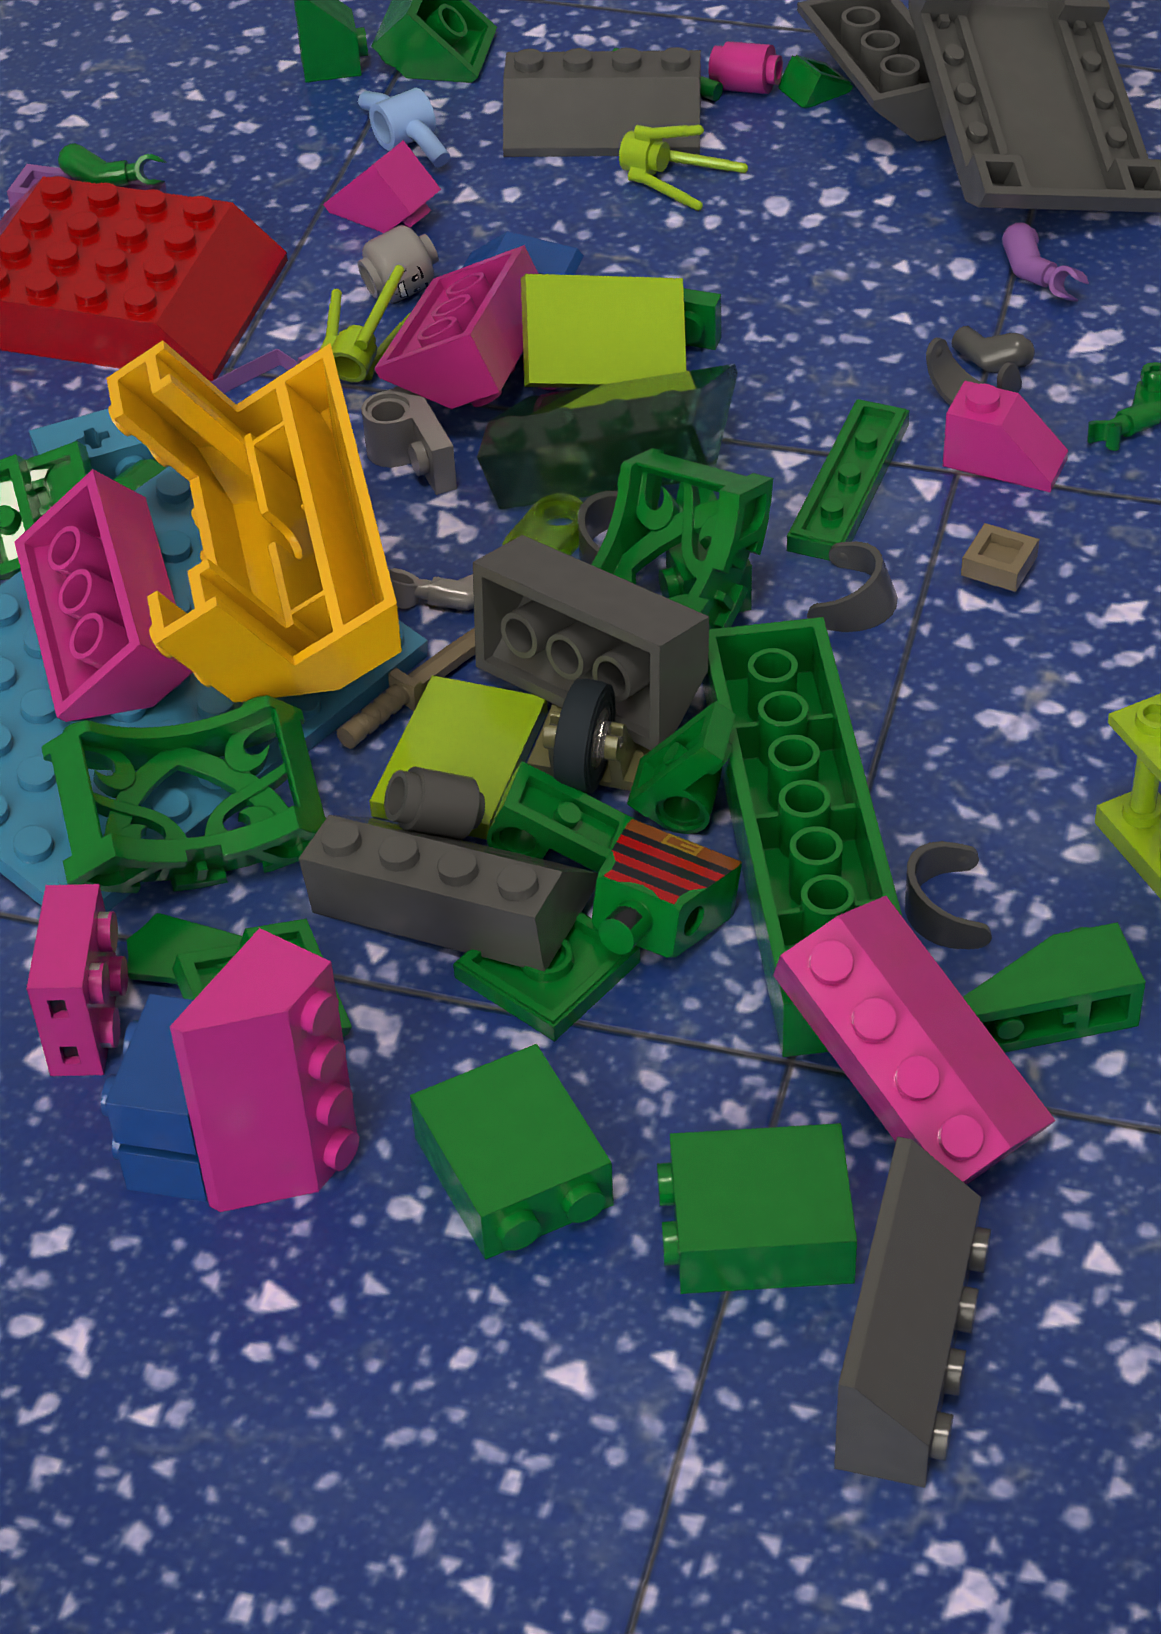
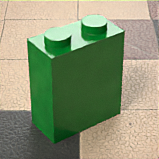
M537 1044L410 1095L415 1138L485 1260L507 1250L515 1251L525 1248L538 1237L568 1224L586 1222L594 1218L602 1210L614 1205L612 1162Z
M841 1123L670 1133V1162L657 1163L659 1206H673L674 1221L661 1222L664 1266L678 1265L680 1294L855 1284L857 1236Z

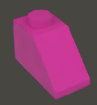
M403 140L323 205L329 213L385 233L401 222L410 228L431 211L426 202L438 193L441 188Z
M964 381L946 413L943 467L1051 492L1067 461L1068 449L1019 393L999 389L990 384Z

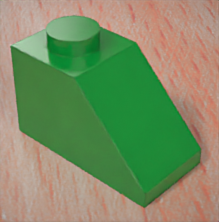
M294 0L305 83L362 76L360 57L368 56L365 27L356 28L352 9L340 0Z

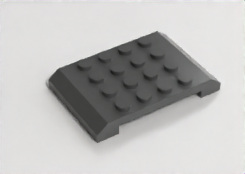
M909 0L908 9L966 202L983 208L1161 213V159L1148 158L1103 24V20L1110 9L1108 0Z

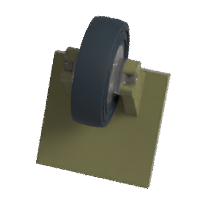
M584 678L576 679L573 682L562 708L552 704L527 764L553 776L560 783L586 794L593 793L598 785L631 791L640 758L651 750L633 741L627 731L626 724L615 722L616 701L613 686L604 681Z

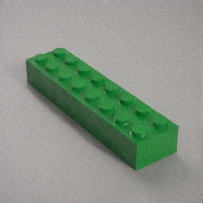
M824 617L709 629L708 672L702 681L707 707L714 701H717L736 714L729 742L732 743V751L722 767V778L739 857L742 862L743 876L782 1057L829 1052L774 978L773 974L780 955L838 915L883 896L888 897L901 916L902 913Z

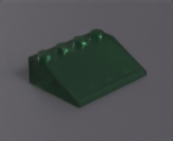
M722 365L528 396L488 422L477 455L479 464L499 509L590 497L595 493L604 491H618L617 484L623 461L651 448L662 450L666 455L716 468L738 374L736 365ZM662 477L661 486L679 484L680 482Z

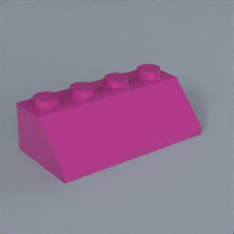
M525 245L434 278L374 369L378 377L450 409L471 403L473 407H480L498 398L502 393V387L509 375L514 372L515 364L523 352L521 277L525 274H538Z
M92 469L14 542L56 717L65 722L154 707L193 673L174 657L167 658L162 655L150 637L149 627L152 625L147 596L155 591H159L175 605L176 603L146 497Z
M887 896L838 915L780 955L773 974L774 978L896 1142L897 1137L914 1140L966 1185L1056 1121Z
M259 928L170 1025L209 1207L219 1212L319 1192L336 1171L344 1170L351 1163L359 1146L353 1093L350 1087L346 1047L343 1041L339 1001L336 995L332 962Z

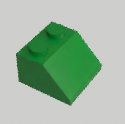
M391 0L371 47L378 52L381 59L387 65L396 68L406 78L472 83L479 76L497 26L468 0Z

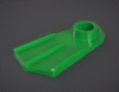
M156 913L141 929L126 940L128 949V977L133 980L177 984L172 971L177 954L240 944L242 936Z

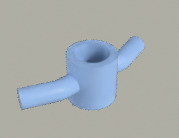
M416 87L393 97L372 91H364L360 94L358 104L363 110L369 111L372 130L379 144L384 149L390 151L403 140L406 144L415 141L435 167H442L450 160L449 152L434 134L436 130L435 113L431 102L421 89Z

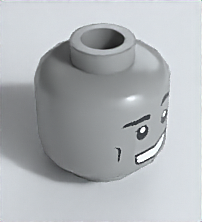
M400 225L369 240L362 249L363 259L359 260L357 264L364 284L376 299L379 297L395 266L402 265L404 267V274L390 300V303L395 304L429 286L434 279L433 265L439 262V258L432 241L426 234L418 236L411 228Z

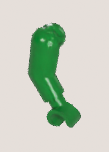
M76 143L66 145L59 152L58 164L60 169L77 181L97 184L111 183L118 187L129 186L131 181L139 180L144 184L158 186L165 182L163 180L148 179L144 174V165L150 160L167 163L162 157L154 154H144L138 158L136 163L128 164L127 160L106 162Z
M1147 363L1142 367L1140 373L1141 381L1137 383L1132 406L1117 412L1115 418L1111 420L1088 422L1087 443L1093 444L1096 441H1106L1107 449L1118 451L1121 444V435L1130 437L1161 422V363Z

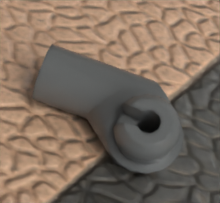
M963 326L956 331L951 343L952 348L984 371L990 373H998L1000 368L1007 362L1013 363L1017 367H1025L1030 364L1035 355L1033 343L1019 333H1007L985 338L971 327Z

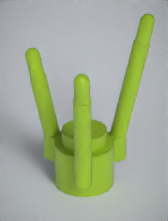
M636 125L634 131L631 130L625 134L619 150V163L623 170L629 171V181L643 183L696 211H700L703 208L701 201L653 176L656 172H663L669 161L739 173H746L748 171V166L745 163L670 150L669 144L662 140V138L701 135L704 132V128L701 125L654 128Z
M397 265L393 269L364 326L351 325L338 334L342 292L337 288L332 290L326 337L320 349L329 343L331 344L340 379L348 382L370 381L375 373V366L410 315L409 313L377 348L374 332L404 274V267L402 265Z

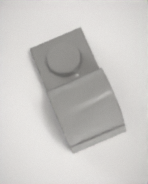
M397 386L393 389L376 393L363 402L361 410L368 459L372 463L390 468L411 463L417 476L425 475L436 495L457 489L453 444L424 397Z

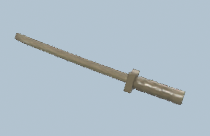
M475 627L443 648L408 675L398 668L388 673L389 688L385 690L384 694L382 693L374 699L373 703H369L363 708L361 713L358 712L351 720L347 721L337 730L339 741L345 747L352 749L367 737L366 735H370L380 724L382 725L391 718L392 714L394 715L402 709L403 705L414 711L432 675L445 677L475 655Z

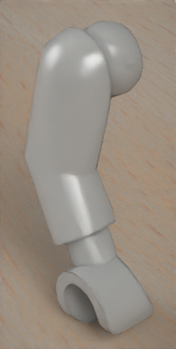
M389 569L398 608H411L418 603L419 599L428 600V605L463 611L474 609L473 574L459 580L433 577L432 580L419 579L414 574L402 569Z

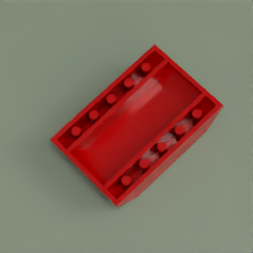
M43 176L0 220V350L120 369L163 340L211 382L218 378L287 263V252L233 202L212 200L206 196L191 197L163 193L156 189L140 190L118 187L111 183L97 184L68 180L62 176Z

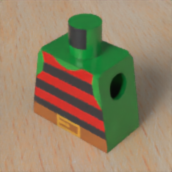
M632 819L626 825L599 870L591 922L598 930L599 938L603 945L614 953L626 954L636 945L666 958L677 957L734 915L742 862Z

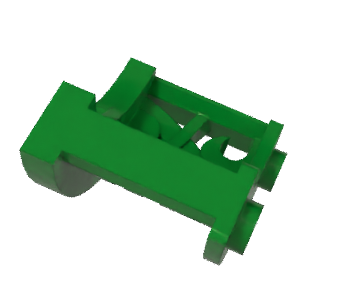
M651 448L623 461L618 478V494L611 522L602 545L591 565L636 584V573L659 555L681 543L684 562L696 581L689 594L677 595L668 599L709 616V629L731 627L749 590L747 587L739 585L750 553L760 555L771 507L773 478L756 473L748 476L666 455L664 451ZM662 477L683 483L684 508L682 512H680L675 499L664 487H662L664 501L662 506L657 509ZM698 487L719 492V499L700 504ZM698 542L705 550L709 547L706 558L703 561L699 560Z
M266 695L252 698L244 702L241 707L226 713L178 725L144 728L120 727L85 720L67 726L62 734L41 747L43 759L53 764L72 856L63 860L67 884H99L101 891L138 893L141 888L140 882L171 880L173 892L227 883L225 872L261 862L264 873L298 862V858L326 820L302 729V724L305 722L302 709ZM277 737L283 763L259 779L256 775L263 770L266 764L269 745L262 752L255 755L246 753L245 749ZM88 769H94L93 781L98 789L116 799L93 792ZM96 770H112L113 774L106 776ZM177 770L207 780L232 794L213 810L207 821L204 836L187 838L182 829L169 817L141 806L151 792ZM287 779L294 805L288 807L274 791ZM240 811L238 822H243L247 826L228 831L223 825L224 822ZM98 814L108 817L104 837L102 836ZM147 828L161 834L164 839H142V837L146 836Z

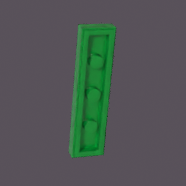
M856 399L787 535L788 552L830 561L829 551L834 544L853 541L909 426L910 410Z

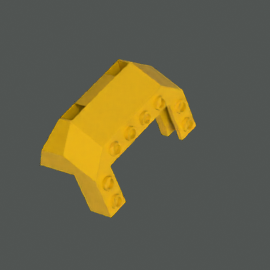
M163 340L106 378L111 400L108 411L113 423L121 433L126 436L133 435L147 446L154 459L163 467L170 465L189 481L194 503L191 515L200 532L203 550L200 551L201 563L187 571L195 609L186 613L159 591H155L147 596L152 625L149 627L150 637L162 655L167 658L174 657L189 668L201 684L208 688L213 686L231 701L237 703L266 695L278 698L340 690L402 652L397 601L330 343L238 404L229 399Z

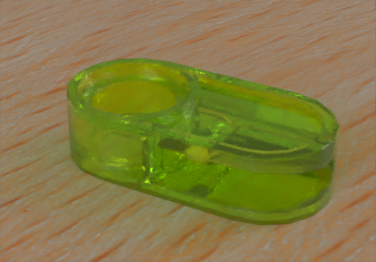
M564 493L542 497L505 537L502 546L524 535L571 556L579 547L578 512L583 502L573 495ZM555 518H567L573 521L559 526L546 523Z

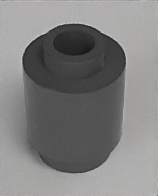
M415 766L408 771L398 770L392 775L386 789L384 807L387 818L390 821L398 822L403 830L462 840L470 834L472 829H476L480 825L485 811L484 795L479 792L476 780L472 777Z

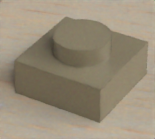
M984 523L962 557L961 576L1016 592L1038 557L1039 539Z

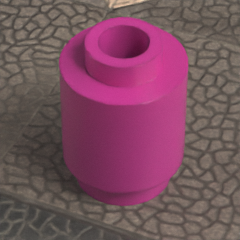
M727 41L723 46L715 45L711 51L708 69L709 79L721 82L723 84V91L769 94L773 85H779L781 81L783 60L781 55H776L775 48L771 44Z

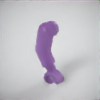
M1024 222L1009 225L1004 231L1002 237L1003 247L1016 277L1042 287L1049 286L1052 294L1069 301H1078L1077 298L1066 292L1064 281L1068 275H1071L1076 280L1089 285L1087 276L1082 271L1070 266L1057 267L1055 262L1042 258L1037 246L1039 244L1038 233L1036 229Z

